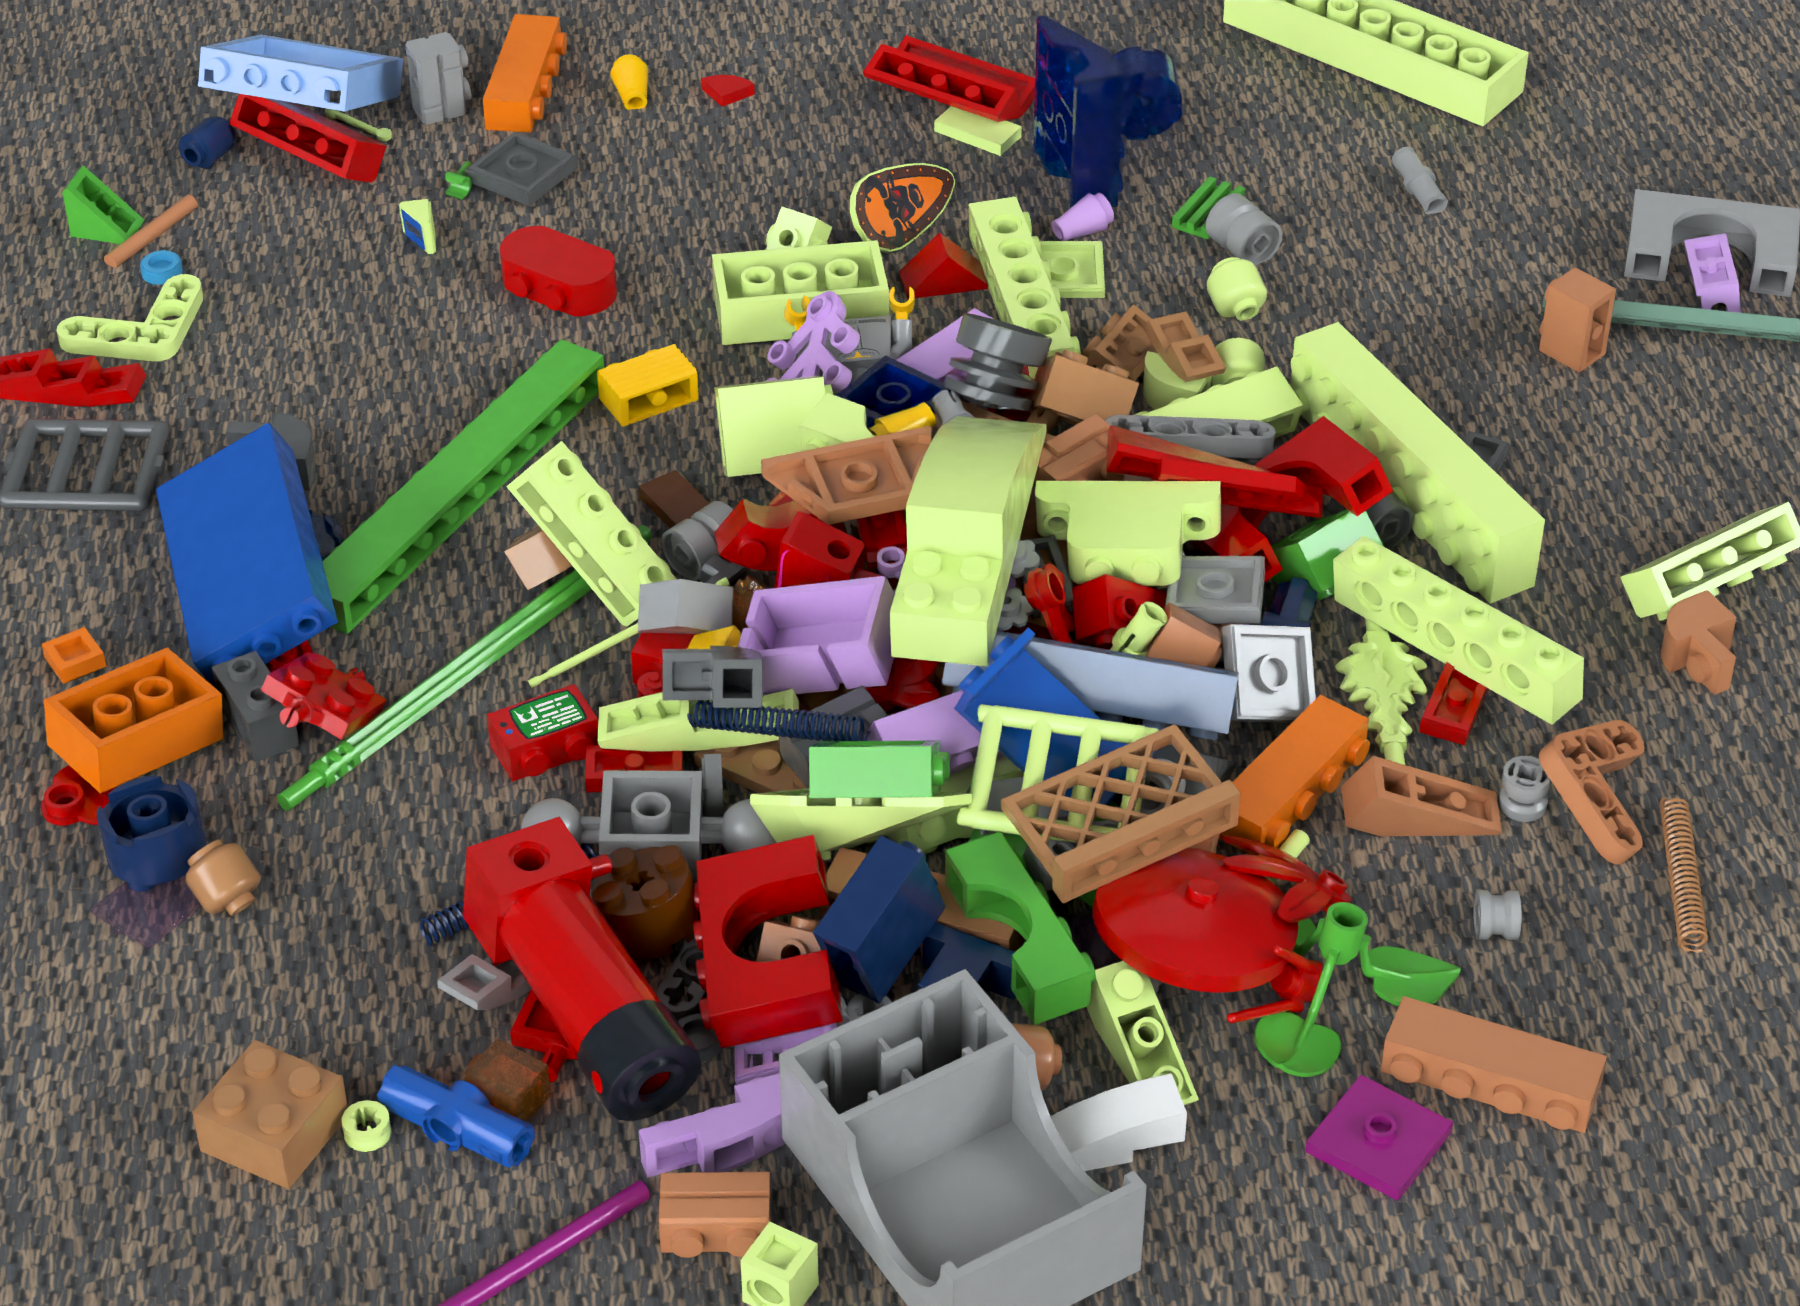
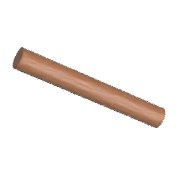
M189 194L184 196L105 255V263L114 268L120 266L198 207L196 199Z

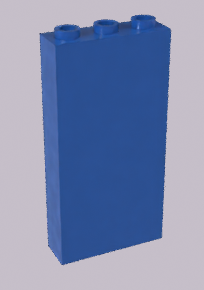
M270 422L156 488L192 661L214 686L212 666L256 651L264 664H267L338 623L294 451Z

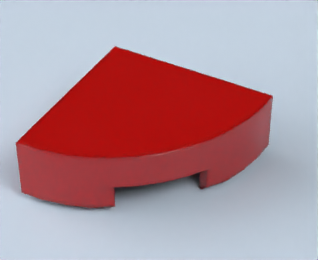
M712 75L701 78V89L722 107L755 95L754 83L739 76Z

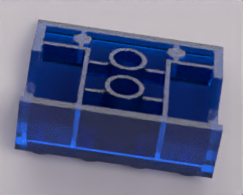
M1044 15L1037 17L1033 149L1049 175L1071 179L1070 208L1088 193L1092 195L1101 193L1107 198L1111 207H1117L1118 192L1123 191L1120 159H1123L1125 156L1121 128L1122 125L1126 124L1127 119L1123 104V91L1128 89L1126 70L1123 66L1118 65L1110 51Z

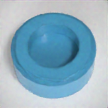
M160 250L149 253L140 262L142 278L151 284H164L171 277L183 273L180 256L171 251Z

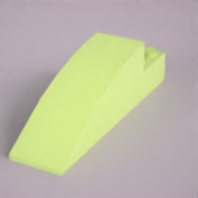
M956 416L941 426L932 439L923 457L906 503L907 554L890 609L891 657L988 667L989 656L992 651L1046 435V424Z

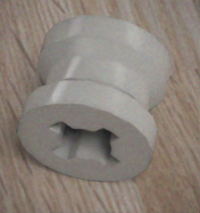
M1476 890L1473 909L1476 940H1488L1492 935H1502L1506 940H1519L1522 921L1519 891L1507 890L1503 895H1492L1488 890Z

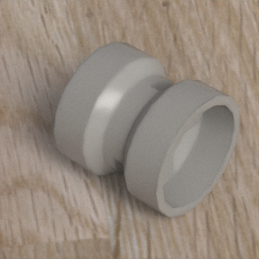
M1519 756L1507 761L1502 774L1503 787L1499 793L1500 810L1508 818L1521 822H1530L1541 818L1547 810V793L1551 787V780L1542 768L1539 759L1532 756Z

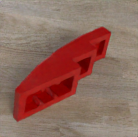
M49 348L0 357V399L76 407L132 403L147 375L140 363L102 369L95 355L57 361L52 350Z

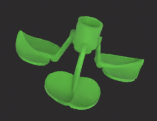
M1335 903L1328 908L1326 917L1319 920L1317 928L1309 918L1298 921V937L1294 952L1304 957L1318 942L1321 955L1326 960L1306 1019L1304 1020L1290 1012L1262 1017L1256 1025L1254 1042L1262 1056L1275 1068H1281L1282 1071L1300 1077L1321 1075L1335 1064L1341 1052L1339 1035L1328 1027L1314 1024L1335 964H1346L1355 958L1359 952L1362 973L1367 977L1374 978V992L1380 998L1395 1006L1400 1005L1403 996L1429 1004L1436 1003L1457 980L1461 967L1398 947L1382 946L1368 951L1371 938L1364 934L1368 923L1366 913L1360 907L1351 903Z

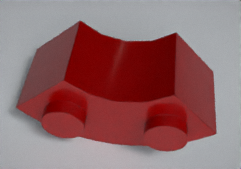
M742 499L714 532L720 556L740 566L762 571H777L780 543L797 511L806 513L820 521L822 520L795 500L779 506H759ZM844 522L830 524V526L847 533Z

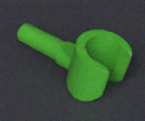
M470 161L464 162L456 173L446 172L445 180L450 182L449 188L445 191L446 195L462 200L471 191L472 180L466 176L465 169L472 165Z

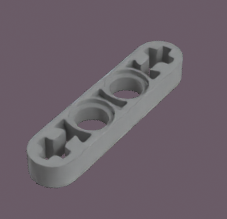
M1113 415L1105 419L1109 426L1121 427L1227 458H1265L1273 452L1276 432L1273 426L1258 420Z

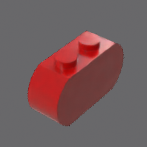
M529 226L518 229L507 235L500 244L503 285L506 290L518 297H526L546 305L551 310H559L572 316H588L599 313L611 306L616 299L615 259L613 254L606 249L545 226Z

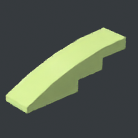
M792 688L762 696V706L765 709L770 706L772 709L775 707L779 710L781 708H785V710L790 708L794 711L796 709L799 710V700ZM662 692L599 707L598 744L603 749L649 752L701 751L754 745L779 740V737L767 734L762 735L760 733L754 734L753 732L749 734L740 731L734 732L733 730L727 731L726 729L722 731L712 728L692 727L687 718V713H691L692 721L695 722L694 707L698 700L663 701ZM700 704L698 708V720H700L701 718L700 711L702 704ZM706 705L705 721L707 720L708 705ZM713 708L712 722H713V720H714V710H715V708ZM720 708V716H719V719H718V720H719V723H720V721H721V710H722V708ZM726 708V709H727V715H726V719H725V722H726V723H727V721H728L727 716H728V710H729V708ZM736 708L733 709V719H732V723H734V714H735ZM742 708L740 709L739 725L741 723ZM747 709L746 726L748 724L749 709ZM754 710L753 726L755 724L756 710ZM761 710V712H760V713H761L760 722H759V725H760V726H761V724H762V714H763V711H762V710ZM768 711V713H767V715H768V716H767V723H766V726H767V727H768V725H769V715H770V712H769V711ZM776 712L774 713V723H773V727H775V725H776V724H775L776 715H777ZM783 713L781 714V723H780V725L782 724Z

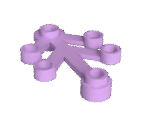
M826 291L815 296L807 307L805 323L788 342L779 340L769 349L768 361L781 370L789 368L779 380L819 376L821 369L823 371L824 384H831L834 391L840 392L849 385L852 372L838 362L825 346L828 333L832 334L830 338L832 346L847 354L857 347L860 334L844 322L846 307L841 297L835 292ZM809 341V346L795 361L796 354ZM772 377V378H769V379L766 380V381H773V380H778V379Z

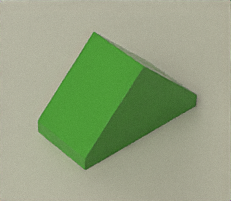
M84 165L78 169L62 191L71 237L121 244L135 234L145 221Z

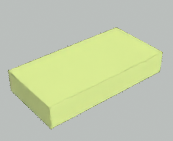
M952 106L934 121L935 132L999 156L1018 141L1022 133V126L1008 121L997 122Z

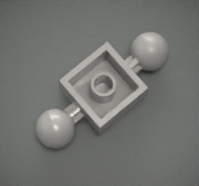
M604 770L600 817L581 816L577 808L568 801L559 798H548L531 806L526 812L521 825V829L560 816L579 846L581 843H599V855H609L613 851L624 847L638 850L648 847L676 845L680 847L683 856L687 860L695 882H697L696 861L702 858V844H723L726 851L730 854L776 843L751 806L750 799L736 802L726 810L723 817H703L702 771Z

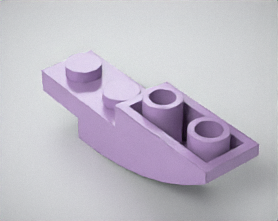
M780 1073L767 1077H758L749 1082L735 1085V1103L713 1107L701 1113L672 1121H663L654 1126L639 1130L641 1163L647 1178L699 1163L702 1172H727L754 1161L784 1145L785 1142L782 1139Z

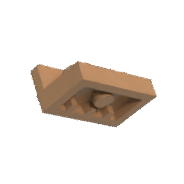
M1134 304L1122 317L1115 312L1100 331L1105 338L1102 339L1096 335L1081 353V355L1088 357L1086 365L1091 367L1094 365L1104 367V364L1116 366L1129 371L1128 379L1136 381L1144 372L1147 351L1158 353L1145 332L1147 322L1152 318Z

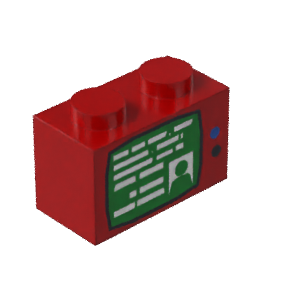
M575 684L487 714L490 747L512 782L528 776L541 775L547 769L573 760H583L586 758V745H599L598 718Z

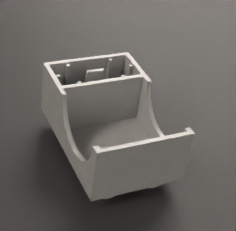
M966 969L779 1054L782 1139L907 1306H1070L1141 1270L1147 1185L1133 1170L1124 1175V1182L1121 1188L1110 1192L1099 1186L1085 1173L1064 1144L1049 1114L1038 1080L1035 1051Z

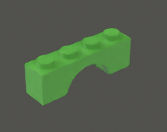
M1001 831L945 850V885L966 918L992 919L1005 923L1017 930L1026 940L1023 946L1012 954L1011 990L1033 1025L1089 1006L1091 982H1094L1096 979L1093 963L1086 952L1080 953L1073 943L1071 931L1066 920L1063 917L1057 918L1050 908L1049 899L1043 885L1040 882L1034 883L1028 874L1026 863L1018 848L1012 849Z

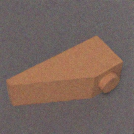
M1372 756L1341 786L1345 826L1377 836L1499 835L1502 833L1497 793L1495 791L1380 757Z

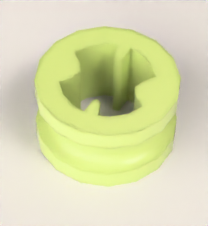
M365 1100L350 1105L344 1111L341 1118L344 1140L349 1147L363 1152L374 1151L383 1147L389 1141L391 1125L389 1112L384 1105L377 1101ZM366 1121L376 1122V1127L373 1129L370 1125L367 1126V1131L357 1129V1125L360 1123L366 1126Z

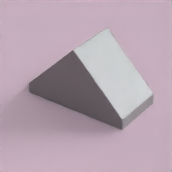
M685 579L640 584L638 632L701 634L732 626L734 588Z

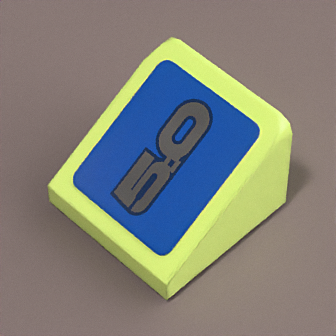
M422 199L401 202L399 209L403 232L428 254H433L436 252V234L431 201Z

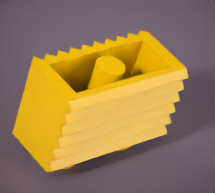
M676 344L658 350H650L644 355L621 363H612L606 368L597 371L599 399L622 427L699 399L697 370L688 361V358H685L684 354L680 352V349H677Z

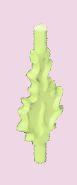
M1365 618L1366 633L1363 636V643L1357 642L1352 644L1348 649L1353 654L1335 665L1339 673L1346 675L1339 688L1345 692H1352L1348 698L1350 703L1367 700L1364 708L1366 711L1371 712L1368 717V730L1378 732L1374 740L1379 747L1380 753H1384L1386 760L1405 765L1406 736L1410 735L1413 730L1404 720L1402 714L1408 711L1406 705L1412 706L1416 703L1412 694L1425 695L1427 693L1426 685L1417 674L1425 670L1427 664L1419 657L1407 654L1410 648L1405 643L1392 642L1388 631Z

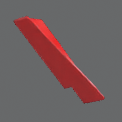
M1112 425L1108 429L1106 472L1151 478V481H1220L1221 504L1315 518L1322 517L1323 487L1318 484L1298 479L1296 476L1280 474Z

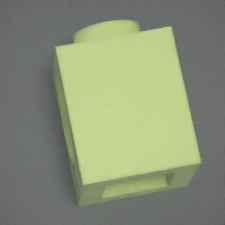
M770 1221L740 1260L742 1300L751 1306H804L819 1285L818 1243Z

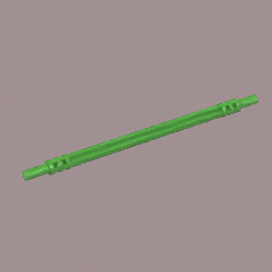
M645 525L637 527L646 543L652 539V533ZM573 569L309 766L307 774L277 795V801L284 810L289 811L320 787H330L338 779L342 778L350 770L354 769L362 761L592 590V588L576 569Z

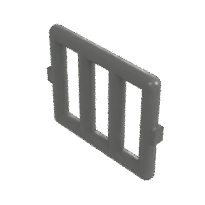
M29 418L23 424L14 452H7L4 461L7 474L0 492V505L7 509L143 511L148 507L156 477L163 476L166 462L163 452L170 427L164 421ZM38 436H63L45 492L20 491ZM81 437H106L89 492H64ZM124 437L149 438L133 493H108Z

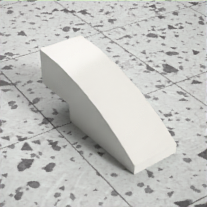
M1172 1073L1102 1092L1057 1112L1051 1118L1071 1155L1084 1171L1133 1162V1151L1185 1141L1187 1112Z

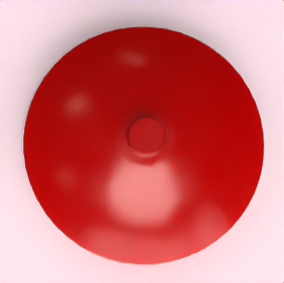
M1186 848L1097 888L1093 902V919L1096 929L1105 944L1120 959L1153 979L1176 987L1202 992L1243 991L1261 986L1273 980L1289 964L1286 960L1275 955L1273 948L1276 945H1280L1294 952L1299 928L1298 922L1288 923L1277 915L1278 907L1285 895L1268 878L1232 871L1222 862L1224 858H1227L1226 856L1193 848Z

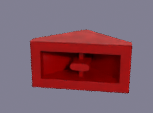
M938 233L899 271V277L907 299H909V287L914 290L915 298L988 289V283L980 261L941 233Z

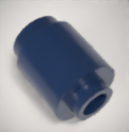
M222 117L205 118L181 137L179 151L182 158L191 166L209 168L232 148L235 140L234 128Z

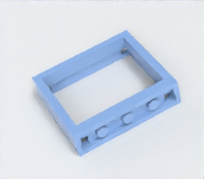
M261 34L201 47L198 86L339 111H349L397 98L401 92L403 58ZM331 90L341 91L340 103L330 102Z

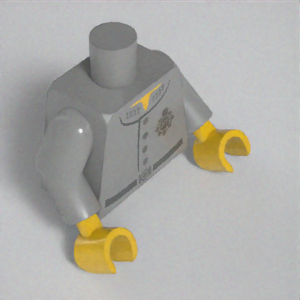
M892 287L890 290L889 305L892 312L895 313V320H891L890 315L844 319L846 324L860 334L859 343L852 352L844 354L832 346L830 342L832 334L828 333L825 346L838 362L852 372L849 385L840 392L832 389L833 394L851 392L852 398L855 401L867 403L876 397L877 390L888 389V365L912 350V320H908V314L914 309L915 295L911 287H909V300L905 303H899L895 300V287ZM803 295L801 301L804 312L797 313L792 310L790 299L787 300L784 309L785 320L790 325L795 326L796 331L792 332V336L806 321L807 307L810 299ZM809 341L797 353V357L809 346ZM820 369L819 376L822 377L823 371Z

